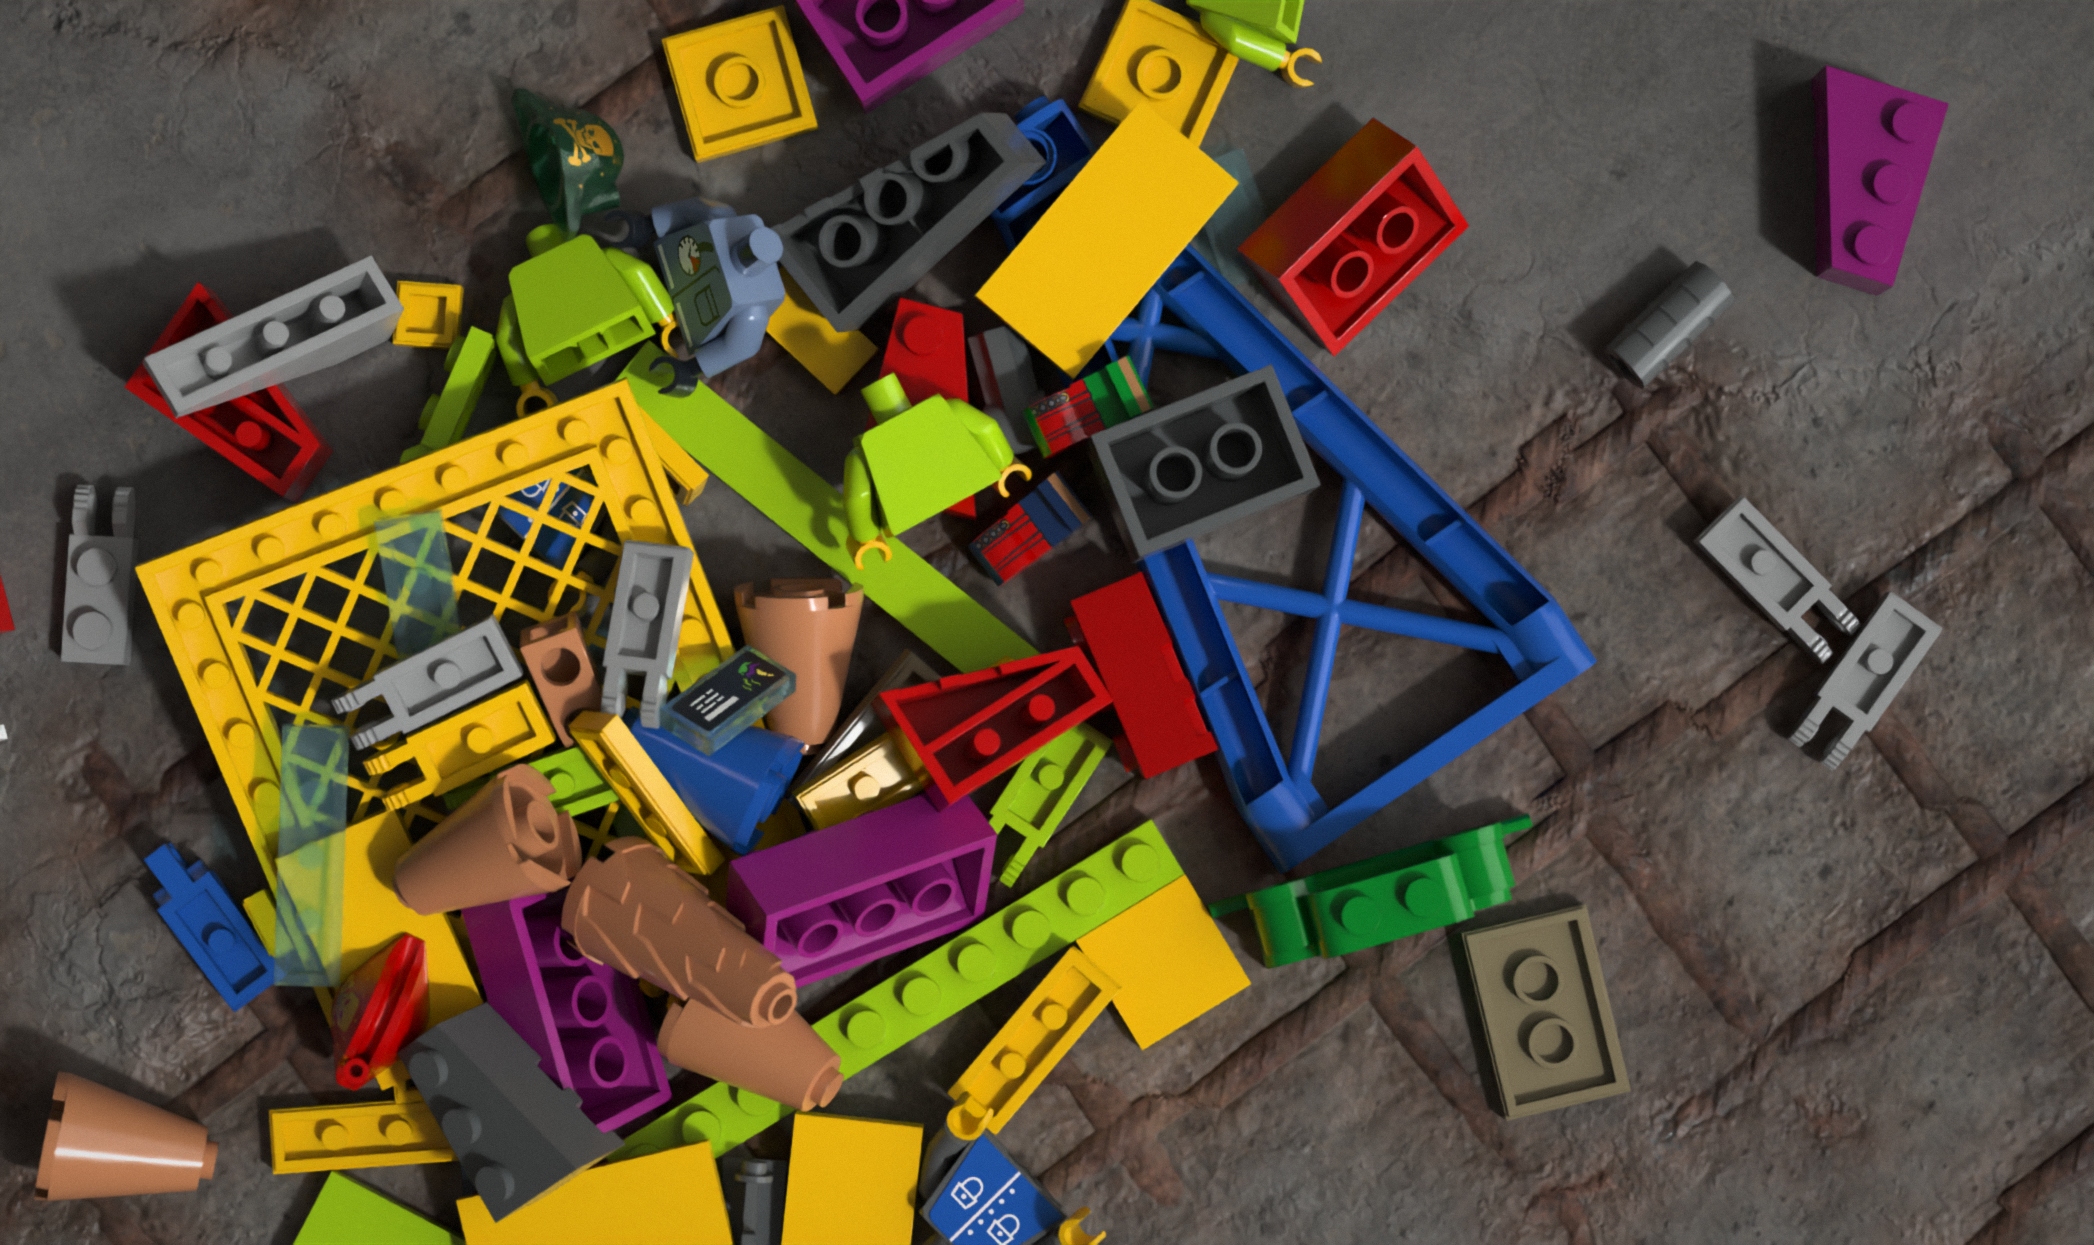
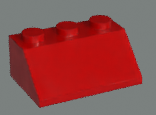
M1373 117L1253 232L1237 250L1264 288L1329 354L1335 357L1456 240L1469 225L1419 148Z

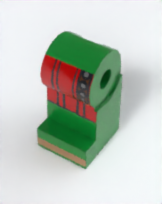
M1128 355L1105 366L1104 369L1070 384L1069 388L1029 406L1021 413L1043 459H1046L1085 443L1095 433L1153 411L1154 406Z

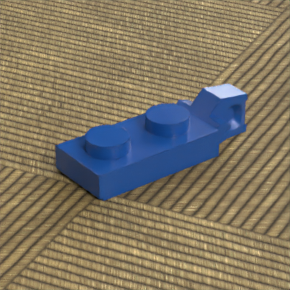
M172 843L162 845L144 859L145 863L163 885L161 889L153 894L160 905L157 911L234 1012L240 1010L289 973V970L278 956H269L250 918L214 870L210 871L201 859L190 866Z

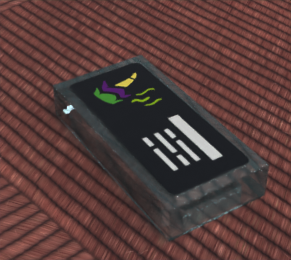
M746 645L660 708V726L710 756L796 691L797 674L751 646Z

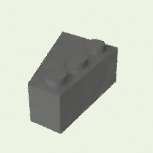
M487 1002L435 1025L397 1053L495 1223L546 1197L625 1145L612 1129L603 1134L579 1109L583 1100L571 1087L561 1091L537 1066L542 1058Z

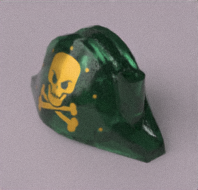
M515 89L511 102L533 178L543 204L564 242L571 241L576 237L583 215L619 208L620 196L615 183L623 167L624 152L622 143L612 127L597 115L585 110L555 105L528 89Z

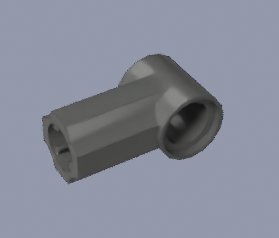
M1009 326L998 327L967 338L986 403L981 405L983 413L997 421L1014 455L1037 449L1038 446L1021 412L1045 399L1046 396L1043 388L1038 389L1026 340Z

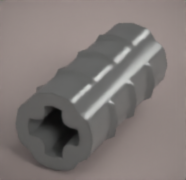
M1694 261L1676 280H1670L1669 286L1654 301L1647 302L1646 308L1633 321L1624 324V329L1604 347V353L1615 369L1632 385L1644 389L1663 370H1668L1669 364L1686 348H1691L1692 342L1708 327L1714 326L1715 320L1734 303V295L1725 282L1711 268L1703 263Z

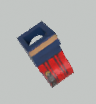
M1056 471L1039 484L1034 491L1009 509L1002 519L978 536L967 548L994 583L1001 587L1091 522L1093 516L1058 471Z

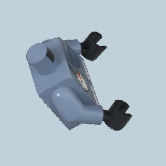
M697 196L652 207V214L644 215L634 210H614L605 216L604 222L626 220L629 226V233L625 240L609 243V246L613 248H639L649 240L650 234L657 233L659 239L653 242L688 355H695V357L687 361L669 356H661L651 363L649 367L650 374L663 376L673 371L675 372L673 382L668 387L660 389L658 394L675 398L688 397L697 386L698 376L705 374L707 378H711L753 357L760 350L769 317L783 303L785 289L776 264L782 257V241L774 230L764 227L763 220L757 214L737 216L732 206L707 197Z

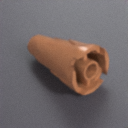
M624 836L605 844L606 847L615 853L604 863L591 855L575 876L563 905L561 926L563 930L574 937L573 941L566 940L567 943L583 956L600 965L605 963L634 979L640 976L683 1000L691 998L741 1026L763 1029L772 1024L778 1025L783 1023L792 1014L797 1003L796 985L794 977L780 966L782 960L746 933L745 925L711 899L708 889L671 861L663 849L645 838Z

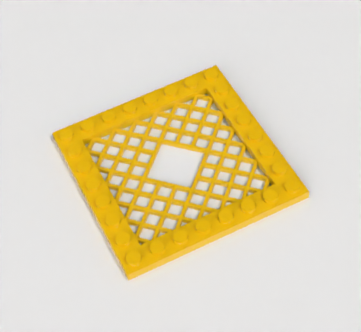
M627 377L139 563L135 567L330 1028L331 1008L336 991L274 858L279 853L324 835L318 822L338 829L363 818L372 797L381 799L389 790L378 785L382 774H374L367 781L335 767L347 738L357 732L358 728L354 727L353 724L361 707L348 712L344 722L311 709L310 707L323 677L345 687L353 688L368 679L374 678L373 675L376 673L384 654L398 660L413 654L389 643L402 612L436 626L429 645L441 640L445 630L455 633L466 628L450 620L463 589L496 602L497 605L493 614L498 623L506 607L542 623L557 617L553 614L566 584L574 586L600 598L587 629L583 628L588 647L592 643L605 649L607 638L597 634L596 631L609 602L614 603V590L617 586L624 542L626 540L689 547L694 553L672 679H667L668 695L675 680L682 697H685L738 658ZM589 464L597 485L568 472ZM552 478L539 509L506 496ZM560 482L595 496L581 528L547 514ZM603 500L621 545L590 532ZM491 501L478 533L446 520V518ZM499 505L534 519L520 551L486 537ZM542 523L576 538L563 570L529 555ZM430 525L417 556L384 543ZM438 529L473 543L460 574L425 560ZM585 542L619 556L605 588L572 574ZM481 547L516 561L502 593L468 579ZM368 549L356 579L324 567L326 564ZM377 552L412 566L398 598L364 584ZM524 565L558 579L545 611L511 597ZM420 570L454 584V588L441 616L407 602ZM307 572L294 603L262 590ZM316 576L350 590L337 621L303 607ZM359 594L394 608L381 639L346 625ZM246 595L234 622L226 603ZM255 599L289 613L276 644L242 630ZM298 617L332 631L319 663L285 649ZM341 636L375 650L362 681L328 667ZM243 644L271 655L260 683ZM511 646L518 661L527 665L521 650ZM280 659L314 673L302 704L267 690ZM383 694L374 698L387 704ZM627 696L626 708L630 709L634 706L640 709L641 701ZM755 698L728 718V720L767 729ZM269 704L296 715L285 742ZM549 715L547 720L553 730L554 724ZM305 719L339 733L327 763L292 749ZM401 731L390 735L387 740L382 739L369 746L379 750L386 749L397 742ZM545 747L532 752L530 758L541 755ZM415 757L406 760L409 763L419 766ZM294 763L321 774L310 801ZM330 778L364 792L352 822L317 808ZM422 798L401 807L407 810L403 820L408 830L415 814L436 823H440L449 815L420 803ZM785 798L775 815L770 814L764 823L757 822L755 828L765 833L753 851L764 850L799 838L807 833L800 811ZM622 800L609 804L599 829L573 819L577 833L593 839L585 860H588L591 855L596 858L602 844L618 839V837L608 834V830L620 803L624 804ZM702 827L707 836L711 838L712 834ZM646 834L644 838L653 843L649 836ZM446 912L479 985H482V979L463 914L461 913L459 916Z

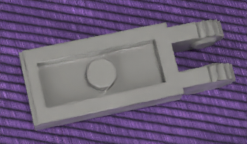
M79 484L75 488L74 507L72 510L74 534H69L61 649L62 662L130 666L136 587L135 567L137 566L139 539L134 538L136 493L133 487L119 486L115 491V496L112 500V528L114 537L94 536L98 503L95 487L93 485Z
M1742 495L1732 501L1693 540L1781 631H1788L1790 636L1819 663L1823 664L1833 655V652L1826 640L1801 618L1814 603L1840 632L1852 636L1861 627V624L1852 612L1829 590L1832 585Z
M631 540L624 542L602 665L606 669L600 705L601 713L618 714L621 719L626 708L628 693L627 674L646 676L643 698L640 704L642 727L659 729V726H661L668 695L667 679H672L694 556L693 551L689 547Z
M1886 592L1813 694L1816 699L1802 714L1789 734L1788 739L1798 747L1803 746L1804 743L1810 741L1816 734L1819 725L1831 709L1849 722L1826 746L1820 762L1830 770H1835L1863 732H1870L1943 628L1893 592Z
M492 614L376 671L373 675L374 678L344 691L333 698L331 702L339 714L345 711L351 712L363 706L366 701L383 694L393 714L364 724L357 729L356 733L350 736L356 749L359 750L402 730L403 734H406L519 678L524 671L496 617Z

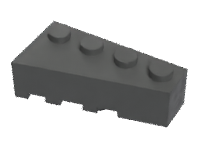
M981 112L910 151V154L896 162L858 179L859 182L832 197H825L803 209L804 212L788 221L770 227L779 235L783 244V253L779 261L837 333L864 330L1040 169L1046 161L1006 113Z

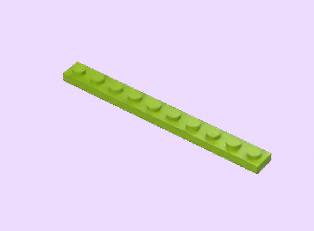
M1150 819L810 1026L840 1056L841 1064L838 1071L844 1075L843 1081L1184 875V872L1154 822ZM718 1081L624 1138L622 1141L625 1145L606 1156L609 1162L710 1138L714 1158L716 1159L797 1109Z

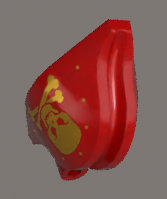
M405 932L354 970L339 986L331 1008L334 1069L338 1085L356 1091L401 1060L397 1053L424 1034L430 1014L425 940Z

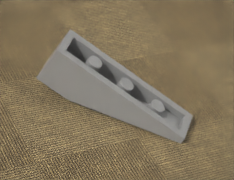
M369 256L145 357L143 365L172 413L178 418L336 365L388 341L396 328L404 307L373 257Z

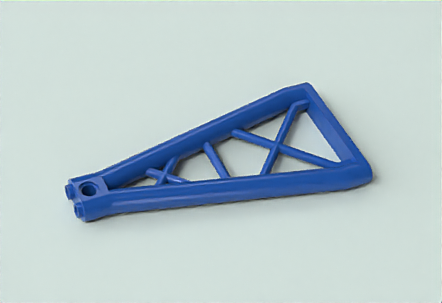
M1042 96L1025 106L1014 116L1018 122L1016 126L1033 147L1039 149L1045 155L1047 162L1039 173L1032 175L989 215L1000 231L1009 255L1098 151L1063 99L1050 103L1046 96ZM1190 243L1187 244L1137 303L1135 318L1126 316L1073 380L1056 367L1065 390L1070 387V384L1100 371L1105 366L1119 360L1111 339L1130 343L1128 355L1145 390H1147L1155 348L1220 360L1238 377L1272 364L1302 440L1343 478L1321 593L1208 572L1204 567L1194 540L1136 562L1139 573L1142 572L1172 641V647L1185 678H1188L1196 699L1194 700L1207 732H1211L1218 750L1213 751V754L1235 808L1280 875L1312 856L1597 662V659L1555 597ZM1163 305L1187 328L1160 323ZM1365 501L1495 627L1346 599ZM1218 600L1316 618L1288 768L1285 765ZM1341 624L1499 654L1517 680V683L1330 809L1311 783Z

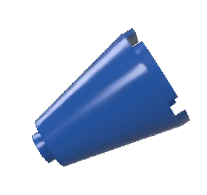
M668 704L664 708L663 721L659 729L642 727L640 709L632 706L624 717L623 723L696 821L733 853L743 857L747 853L752 852L765 833L755 828L758 821L764 823L770 814L775 815L800 764L803 753L799 751L803 748L805 742L791 735L728 719L713 730L706 731L672 710V705Z

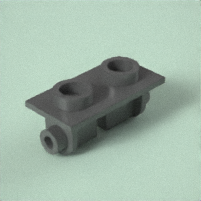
M723 1156L721 1187L735 1245H781L787 1161Z

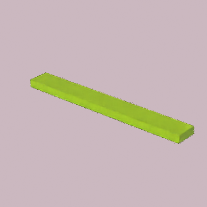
M647 340L615 380L627 377L637 404L682 449L852 585L854 582L862 584L863 594L963 674L984 670L1006 655L1014 661L1041 655L1040 652L895 536L886 538L882 529L880 532L892 552V558L888 562H884L877 547L870 548L861 557L864 570H858L846 549L849 530L842 504V494L700 380H698L694 392L688 397L675 398L658 394L660 389L668 387L673 382L675 372L673 371L663 376L649 373V367L656 358L668 356L650 340Z

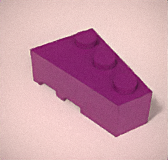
M1826 65L1811 79L1812 99H1814L1815 103L1813 158H1816L1817 196L1814 198L1816 277L1878 296L1894 285L1949 103Z

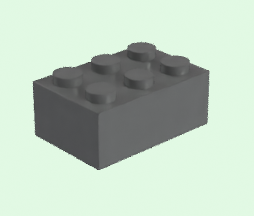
M1272 364L1095 433L1084 444L1132 564L1307 495L1321 485Z

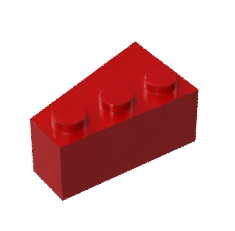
M198 281L146 357L234 317L215 291ZM143 361L124 387L280 496L298 503L334 451L283 382L178 418L172 413L143 365Z
M900 297L878 380L894 372L912 406L938 393L945 400L948 398H959L969 404L963 314ZM871 411L865 431L878 425ZM975 493L946 508L941 513L977 522Z
M1142 572L1071 600L1070 606L1074 615L1063 619L1073 646H1079L1082 652L1089 650L1098 672L1097 675L1114 700L1102 709L1101 713L1114 710L1123 733L1112 737V740L1126 773L1138 769L1142 780H1145L1218 750L1211 732H1207L1194 700L1196 699L1188 678H1185L1172 647V641Z
M1074 646L999 664L996 667L963 675H952L940 678L937 681L904 689L898 688L878 693L870 704L940 813L1097 714L1114 700L1080 647Z

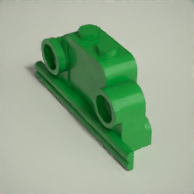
M1523 813L1207 903L1211 917L1215 918L1248 908L1266 969L1317 956L1322 959H1328L1457 923L1474 917V911L1512 900L1510 887L1516 884L1503 838H1505L1506 834L1533 827L1532 821L1528 813Z

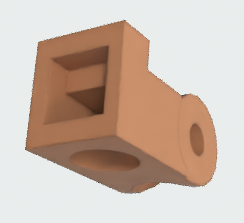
M575 610L520 630V650L555 729L566 748L578 744L570 733L568 725L582 711L601 712L600 705L603 696V687L598 679L599 673Z

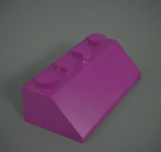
M925 791L912 799L877 811H867L857 818L822 830L809 831L799 838L764 850H755L741 858L730 861L726 909L745 925L746 933L782 960L780 966L794 977L797 989L983 921L997 833L969 795L939 813Z
M604 857L596 858L603 863L605 862ZM575 876L572 877V878H570V879L568 880V881L571 882V884H572V882H573ZM571 884L559 891L461 909L489 1005L542 1058L537 1066L561 1091L571 1087L583 1100L579 1109L603 1134L673 1099L662 1058L657 1051V1041L644 995L640 990V986H638L640 983L639 978L634 979L605 963L600 965L591 961L566 941L574 940L573 935L563 930L561 926L563 905Z

